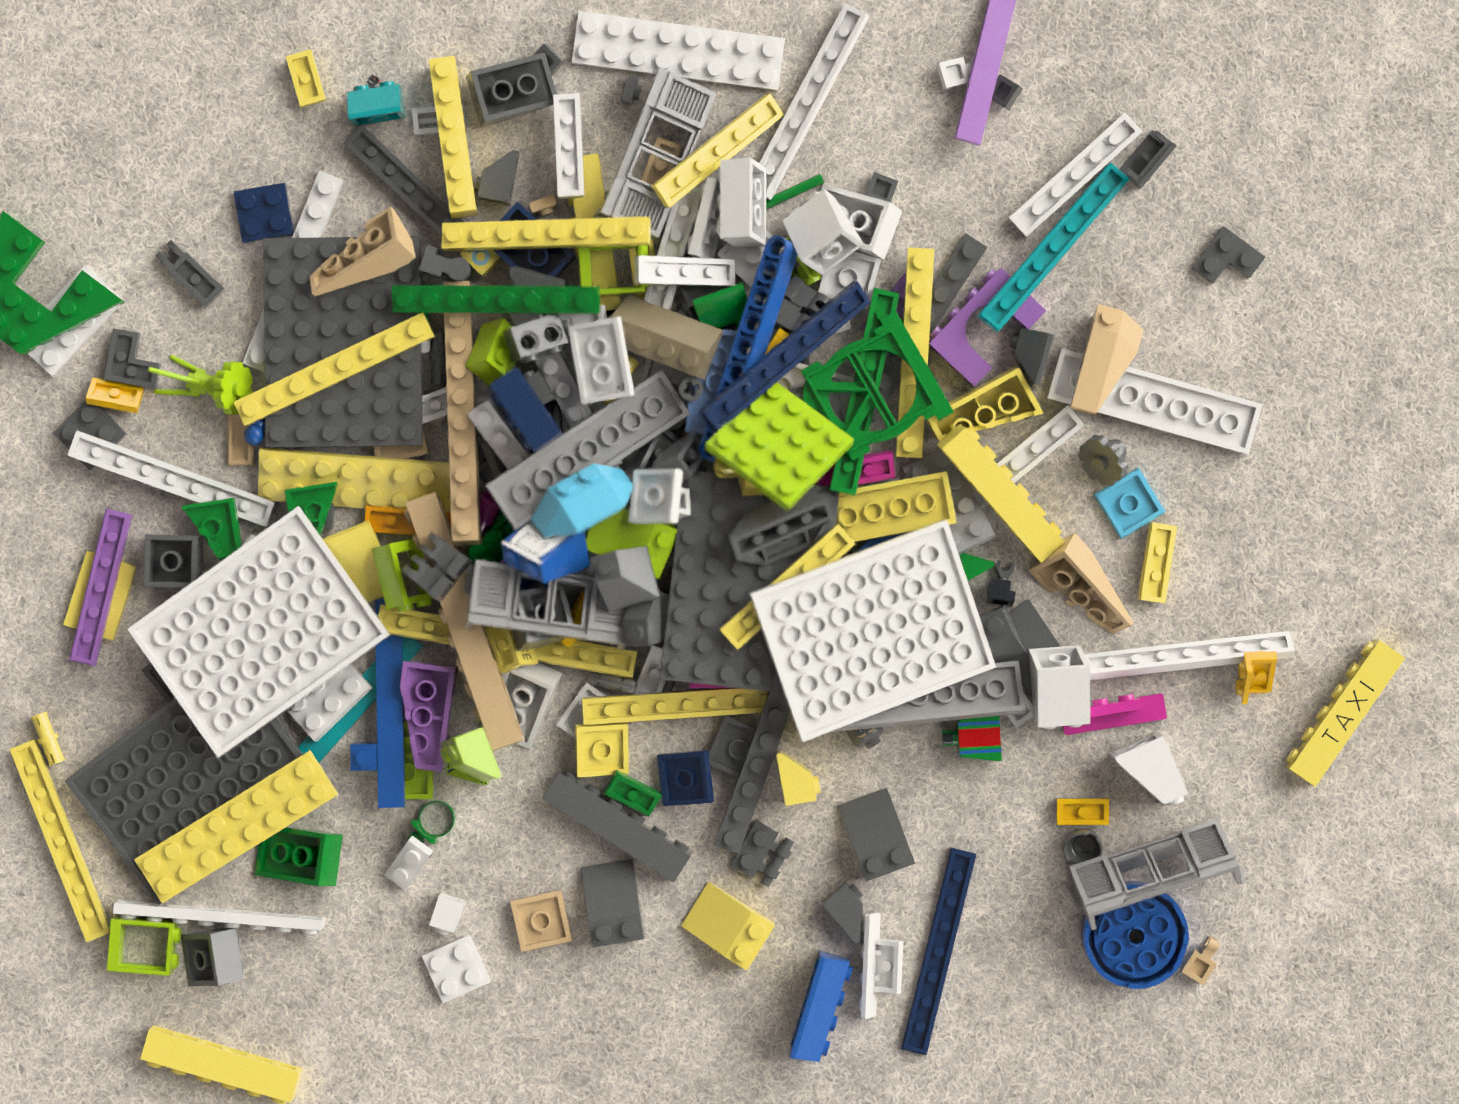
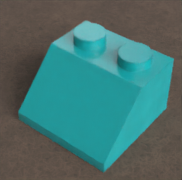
M394 81L381 82L379 87L369 88V85H360L353 87L354 91L347 92L348 118L355 126L406 118L402 87L399 84H395Z

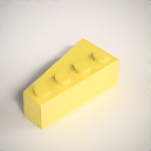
M1013 366L950 401L949 404L954 410L951 415L940 421L935 416L925 421L935 439L941 441L959 424L966 428L971 426L975 431L1043 414V411L1020 368Z

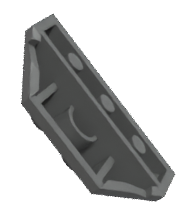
M804 494L788 511L774 501L745 514L729 536L737 561L767 566L811 547L824 533L828 524L832 523L834 516L826 495Z

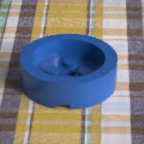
M1139 881L1125 882L1128 890L1148 884ZM1166 893L1095 915L1094 919L1097 929L1091 930L1084 914L1081 926V940L1084 952L1097 972L1111 983L1130 989L1153 987L1171 977L1183 962V957L1189 943L1188 925L1181 908ZM1132 929L1142 931L1143 938L1140 942H1130L1129 933Z

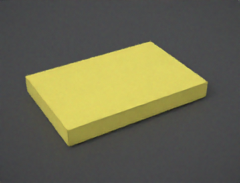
M369 520L323 538L367 603L383 597L372 548L381 545Z
M86 551L63 625L77 629L95 555L94 552ZM121 562L103 638L115 640L138 566Z

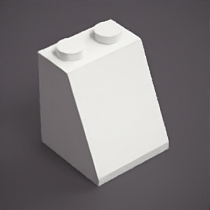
M824 189L813 194L808 202L792 210L789 216L783 220L800 260L821 275H824L864 244L835 197Z
M1081 646L1029 649L1033 715L1038 728L1054 729L1057 726L1080 727L1082 724H1090V665Z
M1158 733L1152 734L1109 753L1114 762L1164 805L1169 804V806H1173L1184 801L1183 796L1187 795L1188 791L1162 735Z

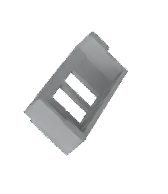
M662 68L655 69L652 72V76L655 77L608 195L603 207L597 209L594 214V218L649 217L651 219V240L659 238L671 207L663 205L651 187L652 185L631 176L640 150L677 166L692 154L717 94ZM654 116L689 132L679 157L644 142Z
M476 560L473 566L467 568L464 591L469 595L465 628H471L472 624L616 644V649L619 650L626 648L623 619L627 607L610 612L595 577L569 574L549 581L544 620L516 616L520 578L537 579L530 578L521 570L502 563ZM557 583L585 587L581 625L553 621Z
M1218 819L1108 856L1103 855L1069 866L1073 883L1069 887L1075 905L1083 908L1091 930L1097 929L1094 919L1095 915L1231 872L1237 884H1243L1246 881ZM1183 854L1190 871L1163 879L1156 862ZM1148 864L1155 882L1128 890L1121 873Z

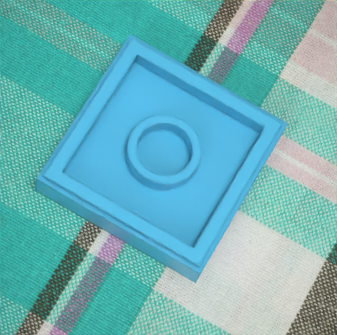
M1139 468L1128 473L1113 486H1107L1094 494V497L1120 539L1165 513L1164 508Z

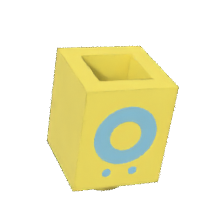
M471 250L460 253V256L483 278L502 260L493 250Z

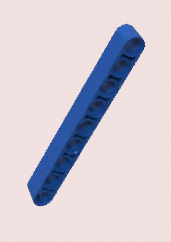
M775 235L771 237L765 245L716 397L739 378L740 372H743V375L765 356L798 255L793 243L781 236ZM784 246L782 253L779 254L780 249ZM776 271L775 276L771 279L773 272ZM767 296V300H766V302L763 304V300H764V298ZM759 321V325H758V327L755 329V325H756V323ZM751 346L750 352L747 354V350ZM707 423L699 451L704 459L715 462L716 457L705 449L706 443L716 434Z

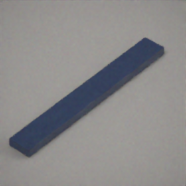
M852 281L700 410V413L713 432L717 433L725 424L738 416L871 303L858 281Z
M953 847L950 849L901 1046L902 1050L927 1055L976 853Z

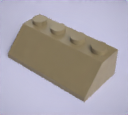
M631 295L626 296L611 316V318L621 317L626 350L703 380L707 376L724 332Z

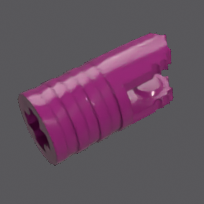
M484 491L480 498L481 534L486 531L488 526L493 524L500 511V507L489 491Z

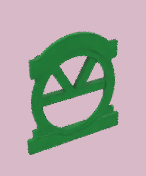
M896 311L880 319L882 326L874 330L875 337L861 339L846 345L837 351L825 365H821L820 361H817L801 370L805 378L803 402L854 439L853 445L846 451L852 461L870 452L869 444L884 442L899 436L909 429L920 416H923L925 420L935 416L940 421L954 412ZM868 350L891 352L902 358L911 368L916 382L915 398L909 411L898 422L893 417L857 353ZM845 360H849L861 382H832L831 379L838 367ZM829 393H867L848 425L837 418L829 402ZM874 404L885 422L886 428L877 431H861L859 427Z

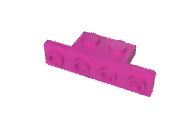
M1158 693L1134 697L1133 694L1119 695L1118 700L1108 702L1107 698L1092 700L1090 705V724H1082L1080 727L1063 726V732L1065 735L1166 719L1164 695Z

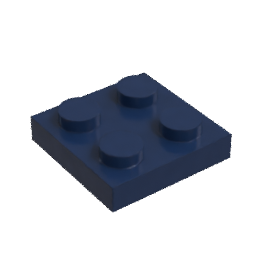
M286 183L233 191L242 243L294 234Z
M708 750L662 753L657 755L663 806L714 802Z

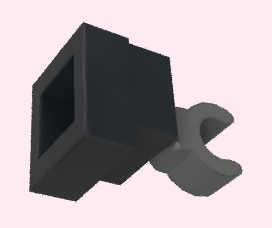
M999 560L995 566L998 579L992 578L989 583L986 604L1000 606L1006 604L1007 607H1012L1015 602L1016 591H1010L1011 581H1009V576L1014 570V563L1011 562L1008 571H1003L1000 568L1001 561Z

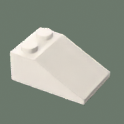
M823 184L821 191L824 189L835 197L864 243L856 252L885 260L902 211L891 202Z
M539 662L535 665L521 666L503 674L525 738L524 741L517 744L528 749L533 745L563 674Z

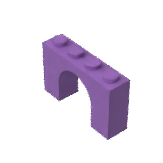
M1002 268L997 272L992 269L982 279L985 285L979 291L974 288L964 298L967 304L961 310L956 307L946 317L950 322L943 329L938 326L929 335V338L932 340L929 343V347L972 388L978 384L992 367L969 345L965 332L966 323L970 315L977 309L985 307L1010 279L1011 276ZM1030 295L1013 314L1012 318L1022 328L1030 329L1046 310Z

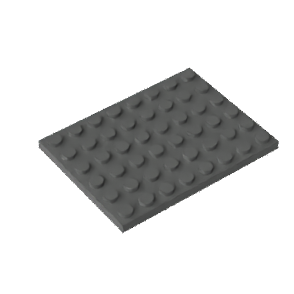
M410 236L413 241L416 258L411 260L409 264L400 267L394 272L317 296L312 294L309 276L331 255H339L347 246L345 242L351 237L263 238L265 387L420 314L421 312H393L392 286L421 285V271L419 270L421 265V237ZM422 343L265 417L266 447L423 445Z
M695 471L691 478L681 483V488H686L690 491L691 515L678 518L660 679L784 693L762 629L738 650L719 629L751 601L749 593L767 587L810 547L767 566L737 561L729 536L745 514L774 501L767 495L742 496L738 477L720 478L715 473ZM813 485L805 494L826 495L834 516V520L831 524H828L824 533L820 536L821 538L836 525L839 493L829 491V486Z
M174 698L67 778L65 783L157 904L160 905L161 901L134 859L302 756L303 753L279 721L274 718L218 758L178 700Z

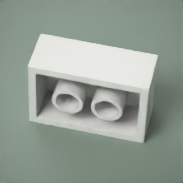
M752 158L720 160V168L717 169V180L720 184V194L717 195V206L720 209V220H717L716 225L718 235L736 248L765 246L766 168Z

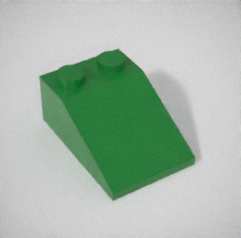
M285 827L258 844L254 875L315 886H336L343 834Z

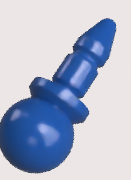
M265 418L252 423L245 429L244 439L248 444L259 445L263 442L265 437L264 430H266Z

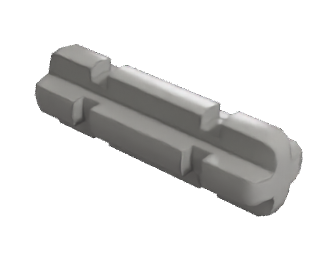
M593 671L589 673L588 683L591 685L629 694H635L638 686L636 680Z

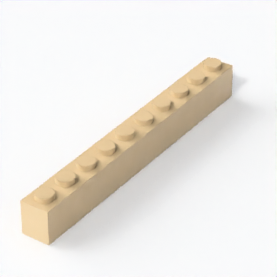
M470 281L443 282V285H471ZM444 313L452 542L455 546L482 544L478 429L467 415L477 407L476 375L465 366L474 346L473 313Z
M434 492L406 502L407 510H404L408 524H413L416 534L413 535V539L418 550L422 544L431 550L436 548V545L427 538L433 532L459 551L458 546H455L452 542V529L438 493ZM423 552L424 559L433 568L437 562L432 558L428 559ZM466 571L459 580L449 575V578L455 582V585L440 602L442 608L438 610L444 624L447 623L450 629V633L447 634L449 643L452 648L456 647L459 657L456 658L460 673L464 672L468 681L464 683L469 698H474L476 707L473 708L475 718L478 723L482 722L492 751L522 742L525 738L503 675L500 674L485 627L472 624L471 628H465L469 595L464 591Z

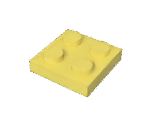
M627 722L575 725L577 778L613 775L616 770L629 774Z

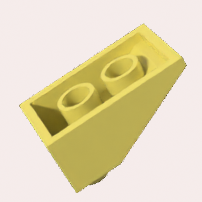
M709 881L681 924L683 928L745 970H748L775 927L773 921Z

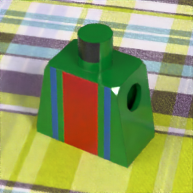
M999 716L956 720L957 730L942 731V745L958 746V755L960 757L1002 761Z

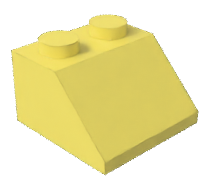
M776 750L785 805L789 806L816 801V794L821 793L818 776H812L811 770L784 751Z

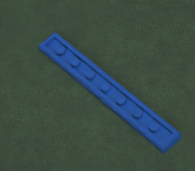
M375 599V614L377 617L380 605H385L384 599ZM391 634L376 645L378 808H405L404 703L400 691L403 667L402 636Z

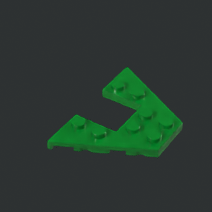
M2 211L0 217V339L24 356L33 351L37 346L45 345L66 331L70 332L85 324L86 321L101 316V313L119 304H124V300L83 270H81L52 311L18 287L15 283L46 242L9 214Z
M338 482L286 489L288 513L296 507H300L321 536L338 487ZM235 498L182 506L183 511L190 517L219 560L223 561L242 547Z

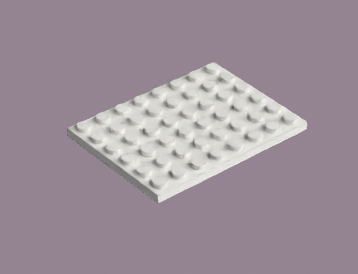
M296 507L128 628L130 634L218 758L390 636L387 629L300 507Z
M945 519L749 593L802 742L996 667L948 522Z

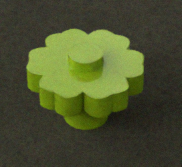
M225 362L222 370H217L215 375H211L207 379L206 391L208 395L213 397L216 407L223 409L225 414H239L234 402L253 393V389L250 387L253 382L250 369L243 367L242 362Z

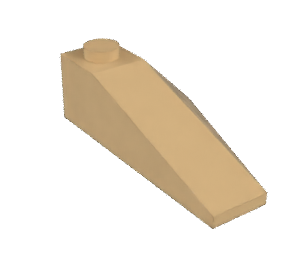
M391 206L363 225L366 230L356 239L353 237L345 242L347 246L339 255H331L309 276L313 295L317 296L394 272L416 258L413 241Z
M1098 304L1092 316L1070 406L1071 409L1096 415L1136 356L1143 329L1124 311Z
M1076 533L1063 538L1065 543L1042 563L1037 560L1028 569L1047 591L1053 593L1056 589L1068 597L1065 603L1071 607L1076 604L1087 610V618L1111 634H1115L1132 625L1133 622L1094 554Z

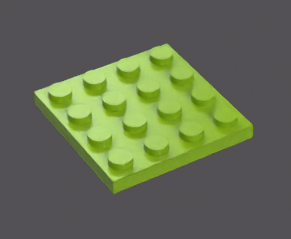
M776 382L738 416L725 424L706 443L705 449L788 511L853 445L854 439Z

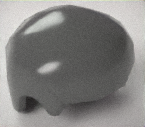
M1088 828L1075 829L1067 835L1063 844L1065 860L1073 864L1100 857L1104 850L1101 837Z

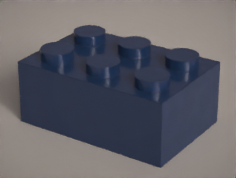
M517 201L499 221L537 219ZM568 248L493 250L510 267L519 266L557 278L577 258Z
M517 367L490 384L493 390L489 393L497 406L500 408L504 406L508 412L504 415L512 428H519L523 434L519 439L527 450L538 452L563 435L550 413Z

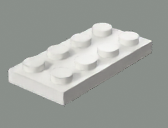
M84 265L46 308L50 311L53 310L81 270L88 273L118 297L120 296L88 266ZM120 304L101 313V316L86 321L82 326L53 338V341L37 346L28 354L54 377L116 311Z

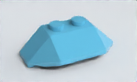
M593 463L548 488L534 512L531 522L544 538L551 537L552 535L578 534L623 509L632 492V481L622 469Z

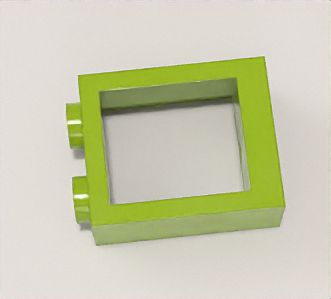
M648 246L579 247L581 286H593L591 251L636 248L637 257L648 256ZM650 284L600 289V297L645 294V287H650Z
M414 539L372 548L387 610L397 607L398 612L414 609L413 603H416L417 608L432 604L431 599L433 597L419 584H417L419 595L407 598L397 554L408 551L412 568L418 571L419 565L411 558L414 554L420 558H424L421 549H417Z
M120 916L111 918L107 971L170 976L174 969H178L179 954L175 953L176 943H180L181 928L177 927L178 923L164 919L162 921H148L146 918L138 917L136 919H123ZM126 925L168 929L165 965L123 962Z

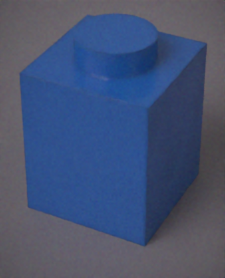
M354 742L350 744L351 771L378 770L377 742Z

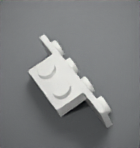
M877 912L866 914L862 923L864 944L861 948L863 970L860 974L862 996L859 1000V1010L863 1019L876 1016L877 992L901 993L903 941L880 939L881 914Z

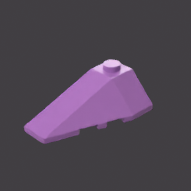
M403 661L400 691L403 698L404 712L416 769L442 772L443 759L440 754V748H442L440 742L447 740L458 666Z

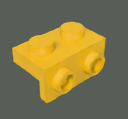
M1276 651L1244 652L1243 662L1238 663V676L1240 679L1235 681L1236 695L1241 696L1242 704H1248L1249 693H1271L1277 663Z

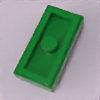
M618 770L614 772L604 789V795L650 817L662 796L660 791Z

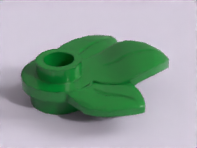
M499 529L488 532L483 537L482 544L469 547L468 556L473 561L472 566L476 560L495 563L504 560L501 544L502 534Z

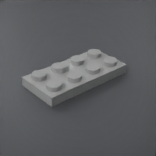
M940 449L903 467L908 478L948 472L957 524L949 525L958 555L996 537L969 482Z

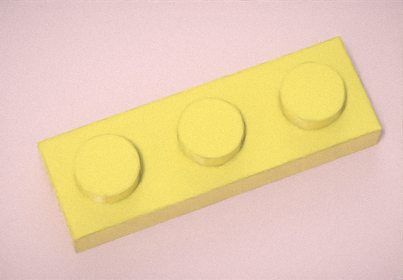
M1149 522L1137 599L1159 603L1166 602L1177 526Z

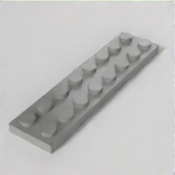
M659 370L633 387V396L615 399L538 452L533 453L485 485L514 530L531 520L548 488L593 463L609 467L613 466L690 414L662 370Z
M1019 661L995 663L996 667L830 732L1025 713L1026 706Z

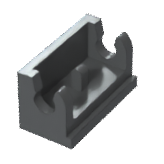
M1152 130L1119 170L1137 187L1142 188L1177 146L1156 130L1154 132Z

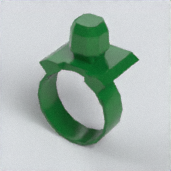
M440 800L430 801L423 806L419 813V818L411 820L412 826L417 832L414 830L408 837L407 842L413 836L422 843L425 842V838L430 844H436L437 837L449 833L455 824L456 818L452 807ZM430 803H443L452 812V826L444 834H431L422 826V811Z

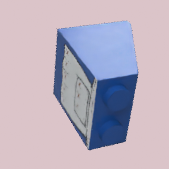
M530 520L501 543L504 554L503 558L510 567H515L526 573L530 578H535L543 583L590 566L584 531L578 534L552 535L551 537L544 538Z

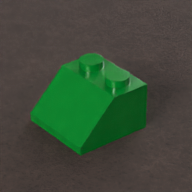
M740 283L692 301L699 322L721 330L733 326L737 330L748 299L743 284Z

